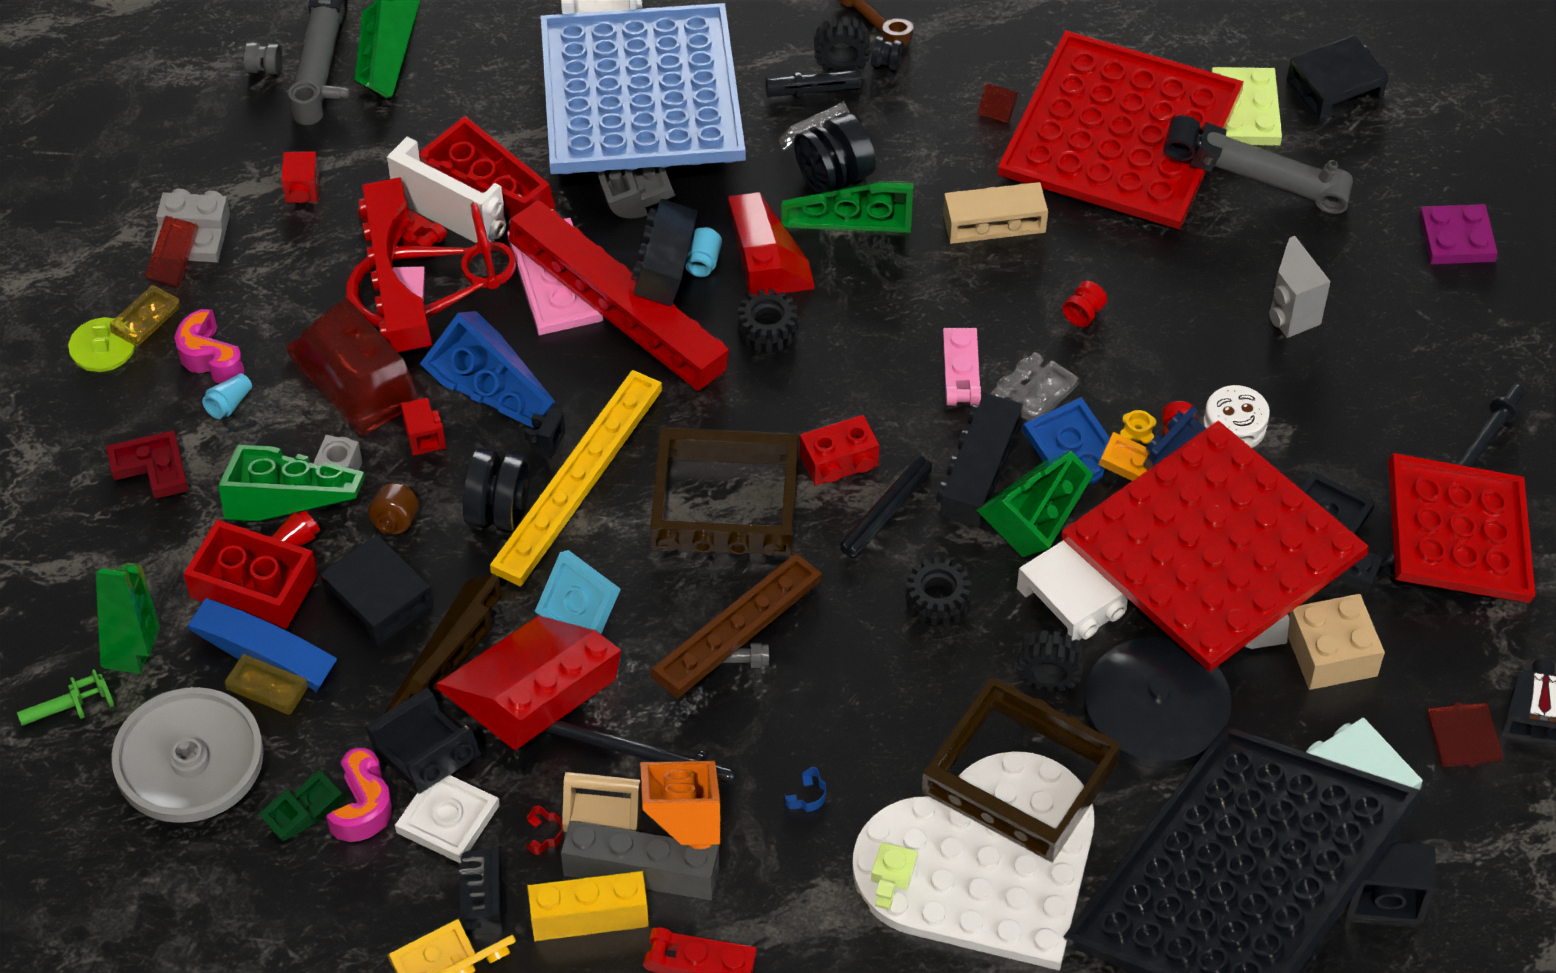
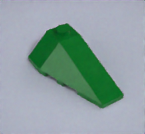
M237 445L218 488L224 519L240 520L243 522L261 521L355 499L365 476L363 471L330 462L322 465L309 462V457L298 454L295 458L282 455L281 449L272 446Z

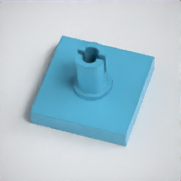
M569 550L559 553L535 612L540 616L593 629L601 634L621 589Z

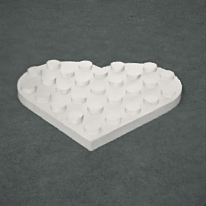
M1004 752L987 756L970 765L958 776L1055 829L1084 788L1080 780L1060 763L1045 756L1028 752ZM929 796L907 798L895 802L876 813L866 823L857 838L853 852V879L855 887L870 907V912L880 921L900 932L1060 971L1067 942L1063 936L1071 927L1094 829L1092 804L1090 805L1053 863ZM881 842L918 851L917 862L908 891L896 888L890 910L875 907L876 891L879 883L871 881V872Z

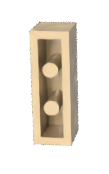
M1040 182L944 193L943 217L950 244L1046 233L1048 209Z

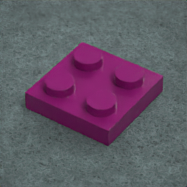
M1486 204L1421 207L1419 217L1430 264L1496 261L1498 252Z

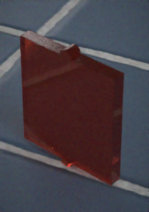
M1456 702L1454 706L1428 708L1427 713L1442 766L1468 764L1474 767L1476 763L1502 761L1503 755L1488 703L1461 705L1459 702Z

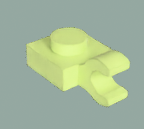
M881 842L871 872V881L879 883L876 891L875 907L890 910L896 888L908 891L917 862L918 851Z

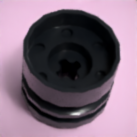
M848 112L826 120L822 127L820 125L813 126L808 131H802L796 134L794 138V152L799 168L807 183L817 193L841 189L847 181L856 182L873 174L875 170L876 158L870 138L857 118Z

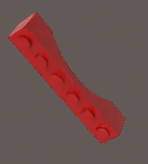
M401 177L363 184L364 198L358 200L362 218L368 217V222L362 224L366 242L372 241V246L366 248L370 266H376V271H371L374 291L380 290L381 294L380 296H375L378 315H384L385 321L379 322L382 340H389L392 353L432 346L423 299L411 292L393 271L395 248L402 233L410 224L408 205Z

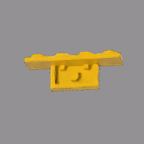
M459 919L387 956L396 973H473L476 971L473 963L487 957L490 964L510 954L507 946L516 942V940L511 935L475 954Z

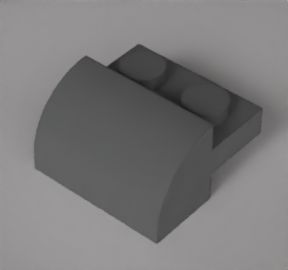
M648 167L635 170L619 169L597 172L611 210L623 218L633 219L648 216L645 207L660 202L661 198L666 200L675 196L665 168Z

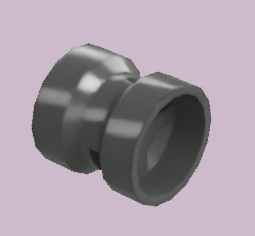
M248 42L246 44L244 52V68L246 73L257 74L259 71H265L268 75L280 74L282 67V48L280 44H269L267 46H261L255 42Z

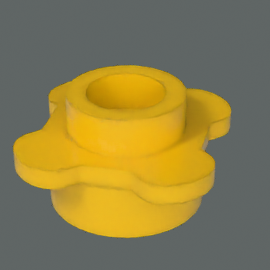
M1134 410L1123 416L1122 421L1125 423V426L1120 431V435L1133 441H1141L1144 444H1149L1154 438L1152 428L1156 426V419L1143 410Z

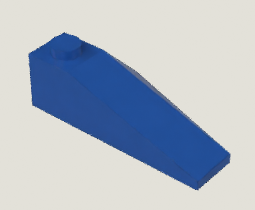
M477 311L457 313L420 363L444 387L468 395L470 399L478 403L483 402L498 409L500 413L532 428H536L532 426V415L540 414L545 417L555 404L554 399L502 335Z

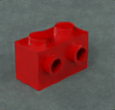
M864 415L800 434V457L815 486L826 482L832 483L842 477L858 472H867L879 466L880 445Z

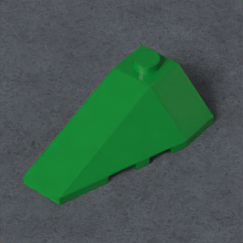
M876 181L783 200L781 223L784 227L911 233L913 182Z

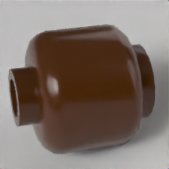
M398 483L385 484L377 491L369 506V519L381 532L392 535L404 533L410 528L418 512V498L406 485Z

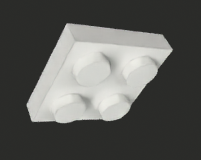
M449 775L424 792L416 794L396 823V833L456 862L462 863L461 854L470 851L500 806L499 798Z

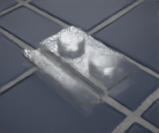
M845 102L790 126L789 130L778 139L783 151L794 146L796 134L808 131L813 126L820 125L822 127L826 120L839 114L850 113Z

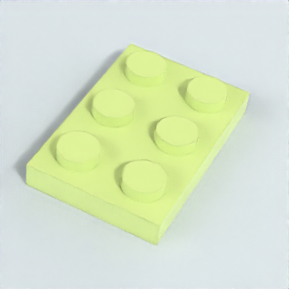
M1212 67L1213 73L1244 81L1243 91L1225 128L1227 129L1226 136L1250 145H1281L1282 132L1275 68Z

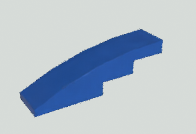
M207 598L187 626V629L245 664L249 665L251 661H254L282 679L285 674H288L316 692L337 660L336 657L267 621Z

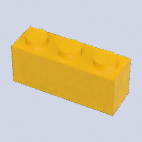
M643 871L528 885L534 941L649 927Z

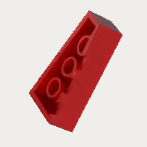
M466 116L419 152L420 162L481 193H485L494 183L500 185L504 201V214L511 218L538 200L551 209L556 208L549 183Z

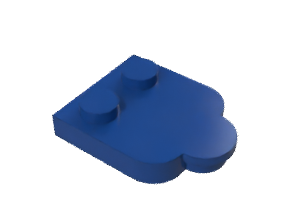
M1082 397L1023 424L1022 432L1042 461L1072 451L1094 474L1088 484H1094L1103 477L1105 468L1099 466L1098 463L1110 437Z

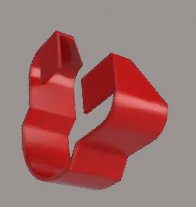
M534 806L527 817V821L535 828L542 823L535 816L536 814L543 815L548 821H556L561 826L560 833L554 839H547L542 844L536 840L526 844L527 849L533 854L539 855L548 847L555 848L563 838V825L561 818L555 812L548 813L543 807Z

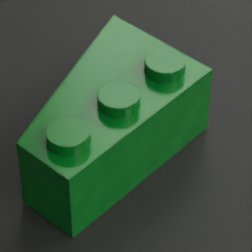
M1072 451L1043 461L978 508L977 511L1022 557H1026L1050 548L1094 474Z

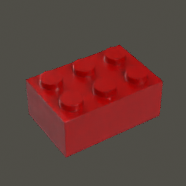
M220 520L215 521L183 573L191 599L204 602L207 598L246 612L284 630L289 626L318 576L312 550Z

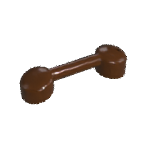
M837 0L844 6L854 7L882 32L881 37H885L887 41L900 40L903 41V46L911 41L914 27L910 21L900 18L887 21L865 0Z

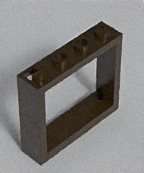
M660 428L650 525L651 549H667L668 551L688 550L700 553L730 552L737 555L745 553L767 554L769 556L791 555L798 464V434ZM669 460L786 465L782 525L663 520Z
M990 677L924 771L922 793L1053 863L1118 765L1121 744L1107 737L1108 734L1099 733L1087 727L1076 717L1066 716L1051 708L1045 701L1037 698L1034 699L1018 691L1012 684L1007 685ZM993 709L1099 764L1056 829L950 773L952 767Z

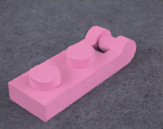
M943 328L946 406H957V402H970V406H973V404L979 405L981 401L977 328Z

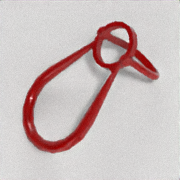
M476 202L471 203L470 206L478 242L471 248L410 245L396 246L393 260L464 254L461 260L462 272L466 280L473 285L426 305L425 310L428 319L481 287H488L489 289L498 288L500 284L505 283L513 275L516 269L515 255L511 248L500 242L488 241L481 212ZM491 250L502 252L509 259L506 270L497 276ZM479 253L483 254L487 278L476 277L468 270L471 259ZM367 256L354 267L346 282V301L356 317L370 326L379 327V322L385 321L384 315L379 316L366 308L359 298V286L364 276L375 267L370 266Z

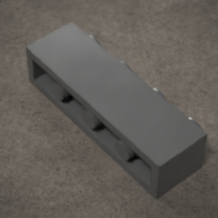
M571 820L569 821L561 851L564 876L582 879L643 871L646 890L711 901L719 872V845H712L706 849H694L689 845H681L672 837Z

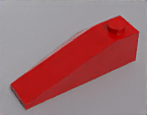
M760 192L728 196V204L748 294L753 292L755 296H758V290L764 289L765 294H769L770 289H774L775 294H780L781 291L790 293L814 289V281L808 259Z

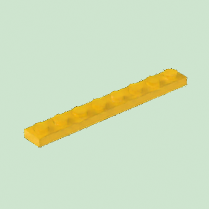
M634 370L629 373L490 564L492 574L520 587L524 584L662 391V382Z

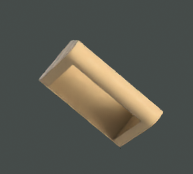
M565 772L563 832H567L570 820L639 832L643 809L640 779ZM575 788L631 794V799L576 793Z

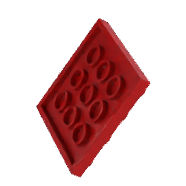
M1393 453L1388 460L1396 580L1530 603L1535 598V585L1524 477Z

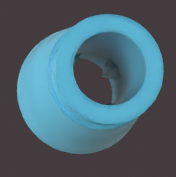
M239 373L208 389L202 399L205 410L216 419L229 417L252 389V383L247 376Z

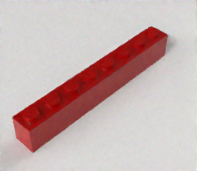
M538 200L510 219V243L598 311L695 390H701L726 371L729 349L721 340L714 338L697 321L690 319L677 309L674 303H672V306H668L633 294L636 281L631 279L632 272L624 264L617 262L607 254L601 246L596 245L584 236L578 228L561 218L554 209L547 207Z

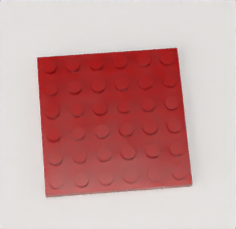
M1065 30L998 165V175L1026 184L1040 182L1043 189L1180 230L1206 170L1191 166V159L1179 161L1165 154L1163 148L1170 121L1176 116L1185 115L1196 119L1202 128L1206 122L1226 128L1243 91L1244 81Z
M1219 420L1062 530V540L1209 672L1368 555L1369 548L1365 542Z

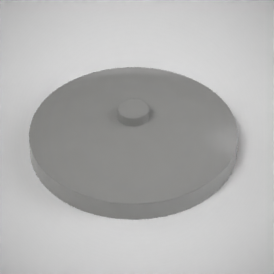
M181 688L162 693L148 700L125 720L116 735L112 749L113 773L125 799L134 808L149 817L175 823L204 820L232 807L251 789L259 775L263 762L262 737L252 713L236 698L221 691L208 688Z

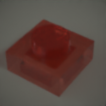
M986 83L977 114L1010 122L1018 92Z

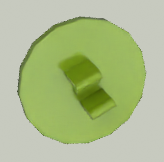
M103 317L80 325L71 335L68 346L70 357L77 366L87 371L103 372L113 370L125 364L134 353L136 340L134 331L127 323L116 318Z

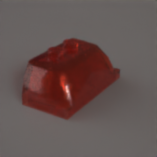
M348 298L342 300L302 331L299 338L286 344L287 352L361 436L401 414V403L418 399L412 377L403 358Z

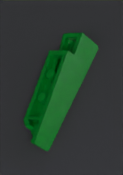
M374 0L371 5L362 11L355 81L385 98L393 96L420 0Z
M127 562L115 569L102 568L96 572L100 666L109 670L142 674L147 657L150 656L160 628L142 565Z

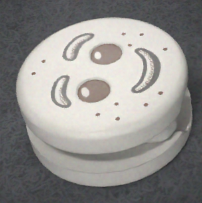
M1239 385L1226 386L1216 390L1209 397L1206 404L1203 426L1207 429L1219 420L1253 448L1263 440L1266 434L1270 414L1269 406L1263 396L1251 388Z

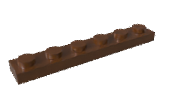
M795 553L654 666L651 678L678 699L819 584L822 573Z

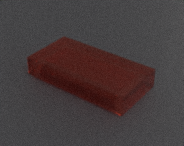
M165 215L145 277L151 281L179 288L199 226L192 222Z

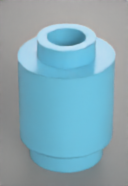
M708 227L693 230L685 262V268L690 274L705 277L715 269L722 245V238L716 231Z

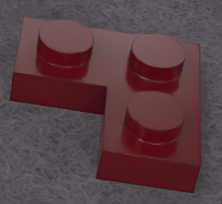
M174 430L106 446L114 481L148 473L154 499L189 491Z

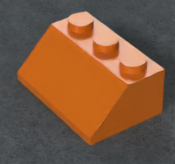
M715 761L640 762L643 811L681 845H689L694 849H706L712 845L720 844V796Z

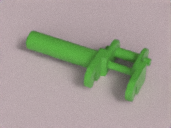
M93 669V675L75 681L71 677L72 684L68 685L69 690H71L70 693L17 712L21 725H26L74 706L80 719L85 717L81 708L83 704L82 699L96 693L106 697L110 708L114 707L102 674L97 675L95 669ZM96 682L97 688L80 694L79 688Z

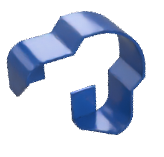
M811 767L802 773L804 786L813 785L812 775L816 776L819 788L825 791L823 796L815 802L806 803L803 800H797L796 795L786 796L784 794L785 805L788 809L802 808L808 812L814 811L823 805L826 799V783L820 780L817 768Z

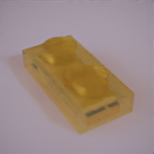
M151 285L110 323L111 333L138 347L180 308L179 299Z
M245 654L242 655L225 680L227 690L288 715L292 713L308 688L307 679Z

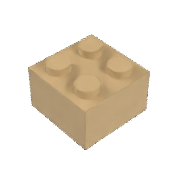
M1361 594L1300 605L1290 612L1288 638L1309 690L1378 676L1385 652Z

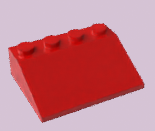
M538 615L438 682L436 689L512 749L517 750L615 681L621 649L596 630Z

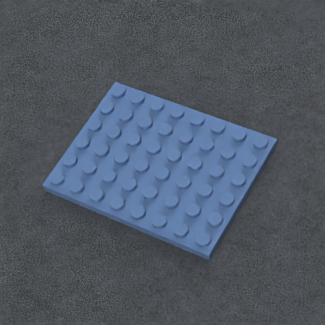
M725 3L541 16L551 174L567 175L577 172H603L619 169L635 170L648 167L665 168L676 165L746 161Z

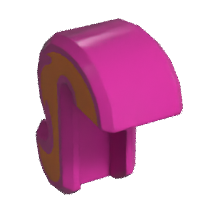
M201 309L185 317L177 328L174 339L181 365L189 371L196 373L211 372L212 379L216 383H222L239 373L244 374V366L240 361L241 353L239 347L212 339L217 329L214 312L209 309Z
M354 748L344 755L341 765L345 771L344 779L357 803H350L330 812L326 816L329 831L337 839L348 842L361 841L372 837L384 829L392 817L390 792L382 779L378 758L369 749Z

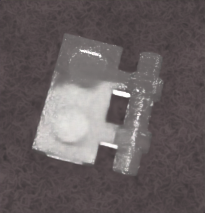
M1034 352L1029 358L1024 357L1016 364V370L1009 376H1003L997 382V387L991 392V395L1002 398L1012 396L1010 400L1023 403L1022 418L1030 421L1052 411L1078 386L1079 378L1053 360L1044 368L1041 367L1043 358L1039 353ZM1025 379H1031L1025 386L1021 384Z

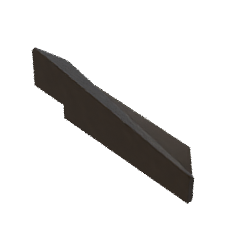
M491 574L470 578L466 581L388 705L386 712L425 688L435 695L439 691L436 689L437 683L456 671L492 629L490 611L502 598L498 576Z

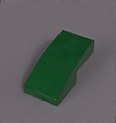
M319 769L295 792L291 794L286 789L258 815L282 841H285L322 819L342 803L346 797Z

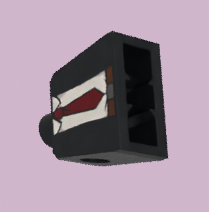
M1539 659L1533 662L1532 671L1522 670L1519 672L1501 736L1556 745V675H1554L1555 665L1552 661Z

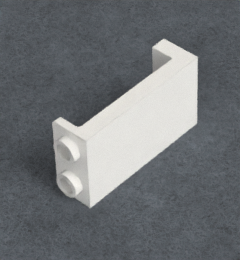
M406 137L387 156L390 179L401 177L409 209L477 243L478 239L470 206L471 203L476 202L481 212L488 241H494L503 235L506 222L500 185L494 183L485 193H481L420 162L417 141Z

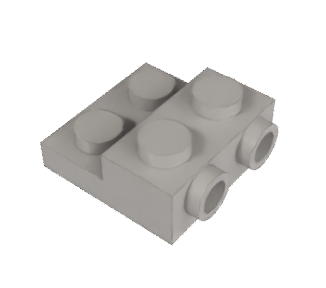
M180 188L174 189L172 193L163 192L156 215L158 228L152 246L153 258L218 262L230 218L227 196H222L219 192L212 190L206 191L204 195L190 194L187 190Z

